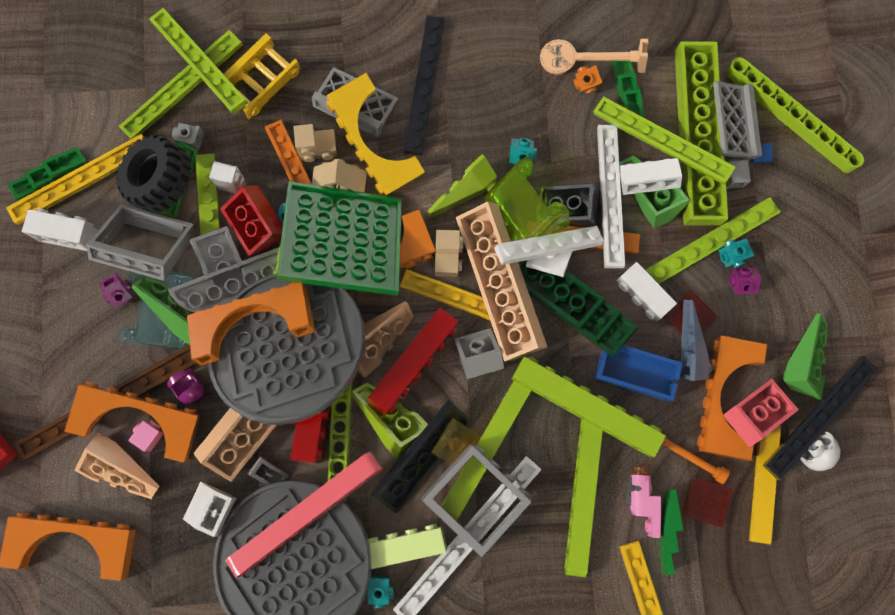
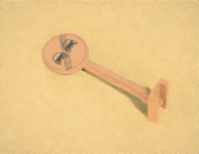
M559 39L547 43L541 50V65L547 72L558 75L571 70L576 61L637 62L638 73H645L648 58V39L640 40L638 51L577 53L569 42Z

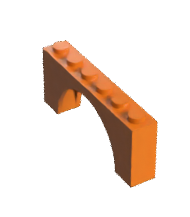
M420 210L401 216L404 234L400 244L399 269L403 267L405 269L411 268L419 261L427 262L432 260L433 256L436 255V250Z
M292 282L284 287L272 288L264 293H255L244 299H235L230 303L215 305L213 308L198 310L193 314L187 315L192 360L200 366L219 361L220 347L228 330L243 317L257 312H272L282 316L287 322L289 331L296 338L314 333L315 327L308 289L303 283Z
M719 336L712 341L711 351H713V356L709 361L712 371L709 379L706 380V389L708 390L707 396L703 400L705 411L704 416L700 420V427H702L701 435L698 436L697 440L700 452L740 460H752L754 445L749 447L727 423L721 409L720 397L725 380L734 370L743 365L758 366L765 364L767 344L726 336Z
M87 381L86 384L78 385L64 432L83 437L89 436L96 423L109 411L118 407H133L150 414L161 426L166 441L164 458L183 463L189 459L201 414L196 413V409L185 407L184 410L179 409L177 404L165 402V405L157 403L158 399L151 397L141 399L138 398V394L132 392L122 394L118 392L119 389L108 386L106 389L100 388L99 384Z
M17 512L16 516H9L0 555V567L11 569L26 568L29 565L33 552L42 541L58 532H70L83 537L94 547L100 560V579L122 581L128 578L136 529L129 528L130 525L117 524V527L109 526L110 522L98 521L97 524H89L90 520L77 519V522H71L68 517H57V520L50 519L49 515H37V518L30 517V513Z

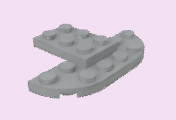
M227 226L192 238L189 241L204 276L170 288L168 291L181 307L193 313L198 310L213 308L215 305L230 303L243 289L273 274L277 265L276 259L279 248L242 261Z

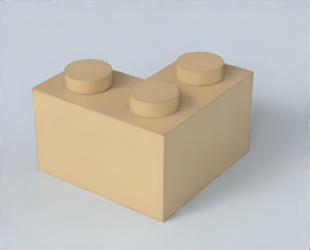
M313 124L293 126L295 148L301 161L313 162L315 159L331 160L334 157H338L334 129L315 131Z
M334 159L332 162H324L322 165L314 167L312 185L365 192L367 172L359 169L360 167L357 165L345 163L342 159Z
M436 230L435 276L457 277L458 271H462V260H458L459 253H462L463 237H460V231Z

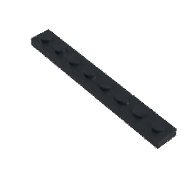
M427 15L404 149V153L423 156L445 22L443 17Z
M864 355L860 356L763 464V467L777 480H781L878 368Z

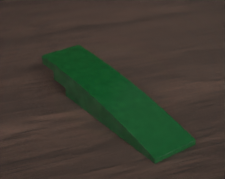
M515 237L512 241H517L521 239ZM527 260L518 262L529 295L612 358L617 355L637 331L638 326L624 317L621 311L606 302L602 295L567 271H565L564 277L526 267Z

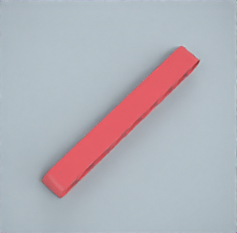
M371 451L361 456L229 556L225 561L234 576L238 578L247 573L379 473L382 467Z

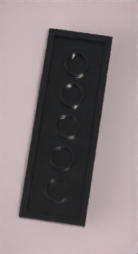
M448 400L390 469L383 480L376 486L371 495L390 510L397 513L471 423V420L455 404Z

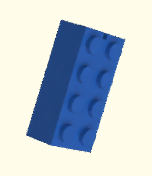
M624 345L614 358L601 350L593 380L664 402L674 401L678 384H669V381L679 380L683 363Z

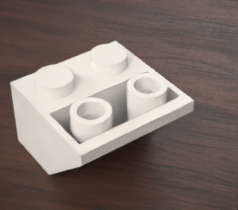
M200 482L183 520L199 531L213 537L219 536L237 497L204 482Z

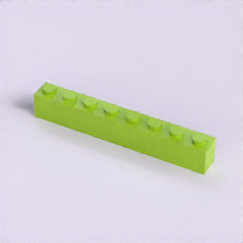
M530 356L522 358L511 378L513 381L649 457L656 456L666 435L661 433L662 430L660 428L644 424L642 418L626 414V410L618 405L614 407L608 404L609 400L603 396L598 395L596 397L590 394V389L582 385L580 387L574 385V381L569 377L556 375V371L553 368L540 366L538 364L539 361Z

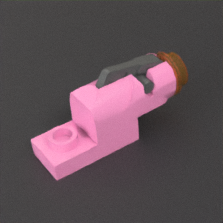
M633 467V472H631L628 481L625 502L630 505L632 515L648 517V520L645 521V532H648V536L661 538V497L650 496L653 490L649 468Z

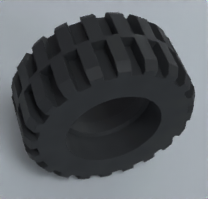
M162 136L142 137V140L134 142V145L127 149L128 152L126 155H123L122 162L118 166L119 173L116 175L118 181L117 188L127 202L154 213L162 212V210L165 211L170 206L178 203L177 200L183 197V192L189 186L188 181L192 175L190 172L192 170L190 158L184 149Z

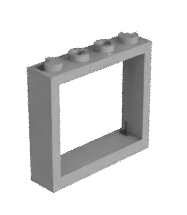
M121 204L86 244L88 260L164 281L191 244L189 240L194 238V224ZM124 224L179 238L163 260L108 245Z
M469 445L421 499L472 549L483 557L527 508L531 501L527 498L529 494L522 487L517 489L513 485L514 479L507 473L503 475L498 470L500 466L494 460L488 461L484 457L486 453L478 445L475 448ZM472 455L521 500L482 544L433 499Z

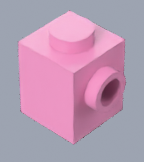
M153 420L150 422L142 421L134 427V433L128 441L144 452H151L164 433L157 422Z

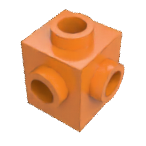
M588 65L577 70L578 73L575 74L576 79H573L576 90L580 89L581 93L585 91L586 94L596 91V87L602 84L596 65L588 68ZM588 77L590 82L586 83L583 79Z

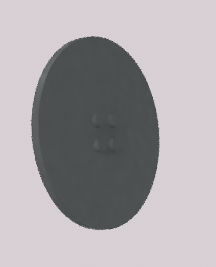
M277 273L252 283L235 296L233 300L244 299L255 293H264L272 288L284 287L292 282L276 280ZM304 284L309 293L315 332L296 338L289 331L285 318L272 312L253 313L237 321L228 330L222 341L219 354L220 360L208 364L212 383L222 400L231 409L247 419L263 424L283 425L313 417L340 398L356 376L365 349L363 318L357 304L345 289Z
M283 481L264 486L242 500L226 519L214 550V584L225 613L227 615H356L369 587L372 566L367 534L351 506L343 499L247 573L236 578L225 560L322 486L305 481Z

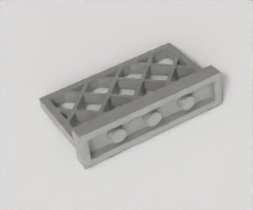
M333 67L319 91H315L313 94V107L338 118L334 111L330 112L325 103L327 102V96L323 95V93L330 89L335 91V88L342 87L356 78ZM334 75H337L343 81L333 84L332 78ZM375 87V97L368 98L364 103L367 111L359 112L358 128L379 137L383 125L398 102V97ZM388 99L392 102L390 105L382 107L380 100ZM377 101L379 108L370 110L368 103ZM381 112L383 117L381 121H378L372 117V114Z
M719 81L713 83L722 155L738 157L748 161L761 157L762 150L753 85L739 86ZM721 88H722L723 91L726 93L725 97H724V95L721 93ZM728 99L734 104L733 106L729 104ZM723 106H724V107L726 108V110L728 111L727 115H726V113L724 112ZM731 116L735 120V124L729 119ZM726 125L729 127L730 132L726 130ZM733 134L738 139L737 142H735V140L732 138ZM728 142L732 146L731 151L728 150Z

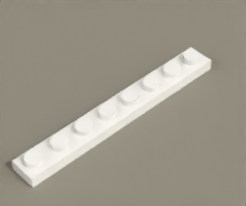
M598 125L604 268H624L625 255L617 127L614 125Z

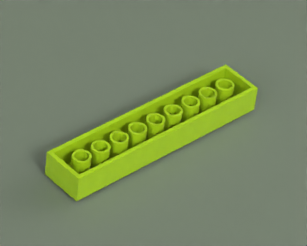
M680 42L675 50L679 137L724 160L721 151L713 85L717 81L720 82L717 42ZM680 161L682 191L690 200L683 208L684 226H721L728 220L726 184L723 185Z

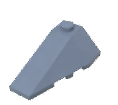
M684 300L681 362L683 365L680 376L696 381L709 379L712 366L709 363V356L693 300Z

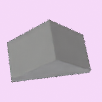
M260 457L248 473L251 477L265 485L283 482L289 476L288 473L266 457Z

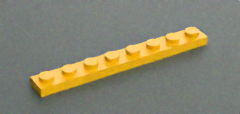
M140 134L6 207L13 222L16 225H20L25 221L28 209L34 211L37 208L47 210L118 171L123 155H126L128 152L127 149L133 146L137 140H142L144 136Z

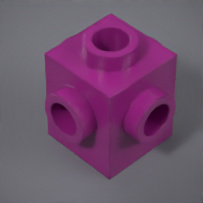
M743 266L741 268H733L728 282L735 294H758L762 277L757 268Z
M117 273L100 282L104 300L108 304L112 303L115 308L125 305L132 298V286L126 279L123 281Z

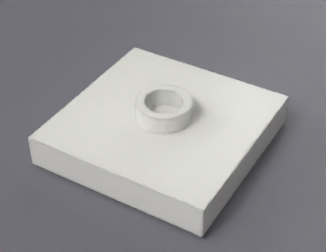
M573 251L527 260L526 267L564 277Z

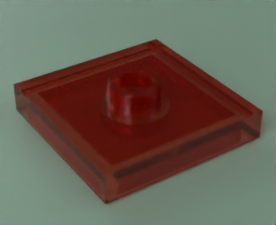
M692 290L688 291L663 316L681 335L684 300H693L702 332L718 318Z
M692 477L683 516L723 528L733 489Z

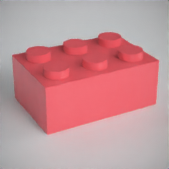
M770 379L723 416L745 443L751 447L799 409L774 380Z

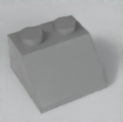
M491 328L454 339L467 379L504 369L501 350Z

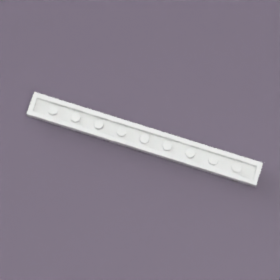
M525 456L509 476L514 479L513 485L517 489L520 487L525 489L541 469ZM502 483L465 525L464 529L479 542L517 497ZM457 535L447 546V552L438 556L393 610L398 615H416L472 551V548Z

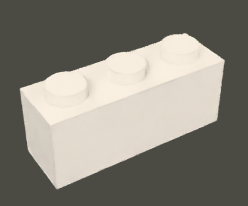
M678 158L621 165L620 181L623 195L680 188L682 173Z
M637 262L617 280L620 289L628 292L632 296V301L637 306H641L645 310L646 316L651 320H660L677 304Z

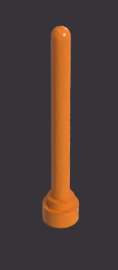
M667 438L663 440V446L711 473L715 481L724 484L730 474L728 469L720 468L719 466L715 467Z

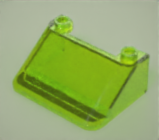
M528 156L517 162L485 196V203L498 204L511 242L559 233L569 227V210L566 206L554 202L547 207L527 181L526 177L530 176L533 169V163Z

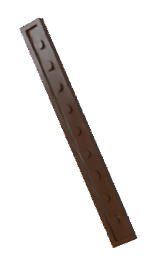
M188 345L113 388L119 389V393L126 394V392H132L140 397L167 382L174 374L190 369L198 363L192 360L191 348ZM118 407V408H115V409L109 411L108 413H106V414H105L104 416H102L101 418L105 417L106 415H108V414L114 412L115 410H117V409H119V408H121V407ZM70 412L14 443L23 461L29 460L73 435L72 433L64 432Z

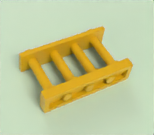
M267 33L223 74L233 86L238 81L243 80L259 94L252 102L242 94L248 102L243 111L249 119L256 116L261 108L291 78H295L300 70L296 59L289 64L273 49L274 43ZM265 55L272 57L284 68L278 76L260 62ZM256 67L272 81L265 89L247 74L252 68Z

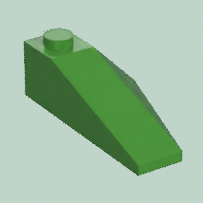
M632 156L619 162V169L621 165L643 162ZM680 188L633 194L642 212L654 229L670 222L690 201Z
M142 275L131 288L174 335L190 345L187 315L193 314V312L184 309L172 298L166 284Z
M821 313L816 314L787 363L786 371L783 373V380L791 390L822 400L825 385V376L821 375L822 365H826L823 347L827 346L828 326Z

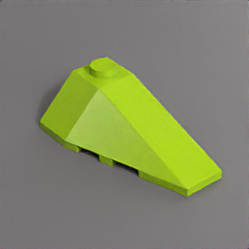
M483 154L464 171L465 175L461 181L456 180L449 190L450 193H444L427 211L430 219L470 201L486 191L490 192L496 186L497 175Z

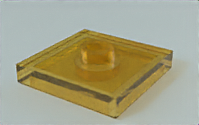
M452 418L432 453L452 465L469 445L475 448L481 437Z

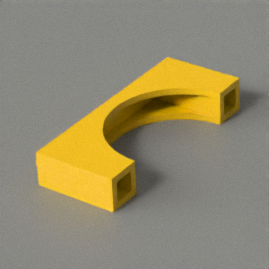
M367 73L328 94L327 102L325 103L330 112L334 111L338 117L335 120L341 129L344 128L347 132L345 137L349 144H354L357 151L355 153L360 162L364 161L366 164L365 170L368 176L375 179L377 191L380 195L383 193L384 196H387L423 175L425 171L416 156L401 161L387 160L374 154L363 142L358 129L359 111L365 101L376 92L372 81Z

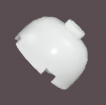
M828 432L820 435L799 458L803 464L814 471L831 469L840 459L841 451L839 444L833 435Z

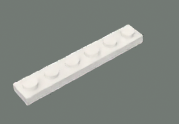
M592 226L497 244L494 249L501 265L601 246L604 243V239L598 227Z

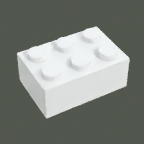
M37 208L36 211L28 209L21 232L39 242L87 251L86 244L98 232V229L94 227V224L86 222L87 219L74 216V218H69L68 215L56 212L54 215L49 214L47 210Z

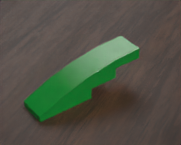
M611 61L620 105L645 118L641 90L638 89L636 73L633 72L632 62Z
M75 147L41 161V166L24 172V177L8 183L7 186L15 200L19 201L85 165L87 161L79 148Z
M667 489L661 512L659 553L661 570L665 575L675 574L671 553L679 552L676 531L683 530L675 489Z

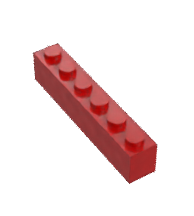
M439 308L367 397V402L385 416L388 412L393 413L399 405L397 403L398 399L401 396L405 398L411 390L410 384L420 379L423 374L421 370L425 366L428 368L435 359L432 356L436 351L440 353L446 345L444 341L447 337L452 338L456 333L458 321Z

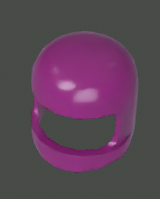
M193 369L180 371L174 374L167 382L169 389L184 404L196 402L203 396L205 391L204 384ZM188 375L186 378H184V379L181 380L180 382L176 383L178 380H180V379L183 378L184 376Z

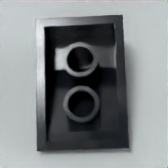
M594 183L540 187L537 222L582 228L597 226L600 191Z

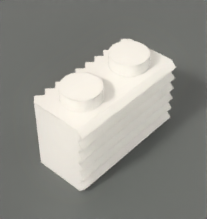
M220 162L213 163L209 177L220 191L223 190V192L235 194L242 186L246 185V180L236 166Z

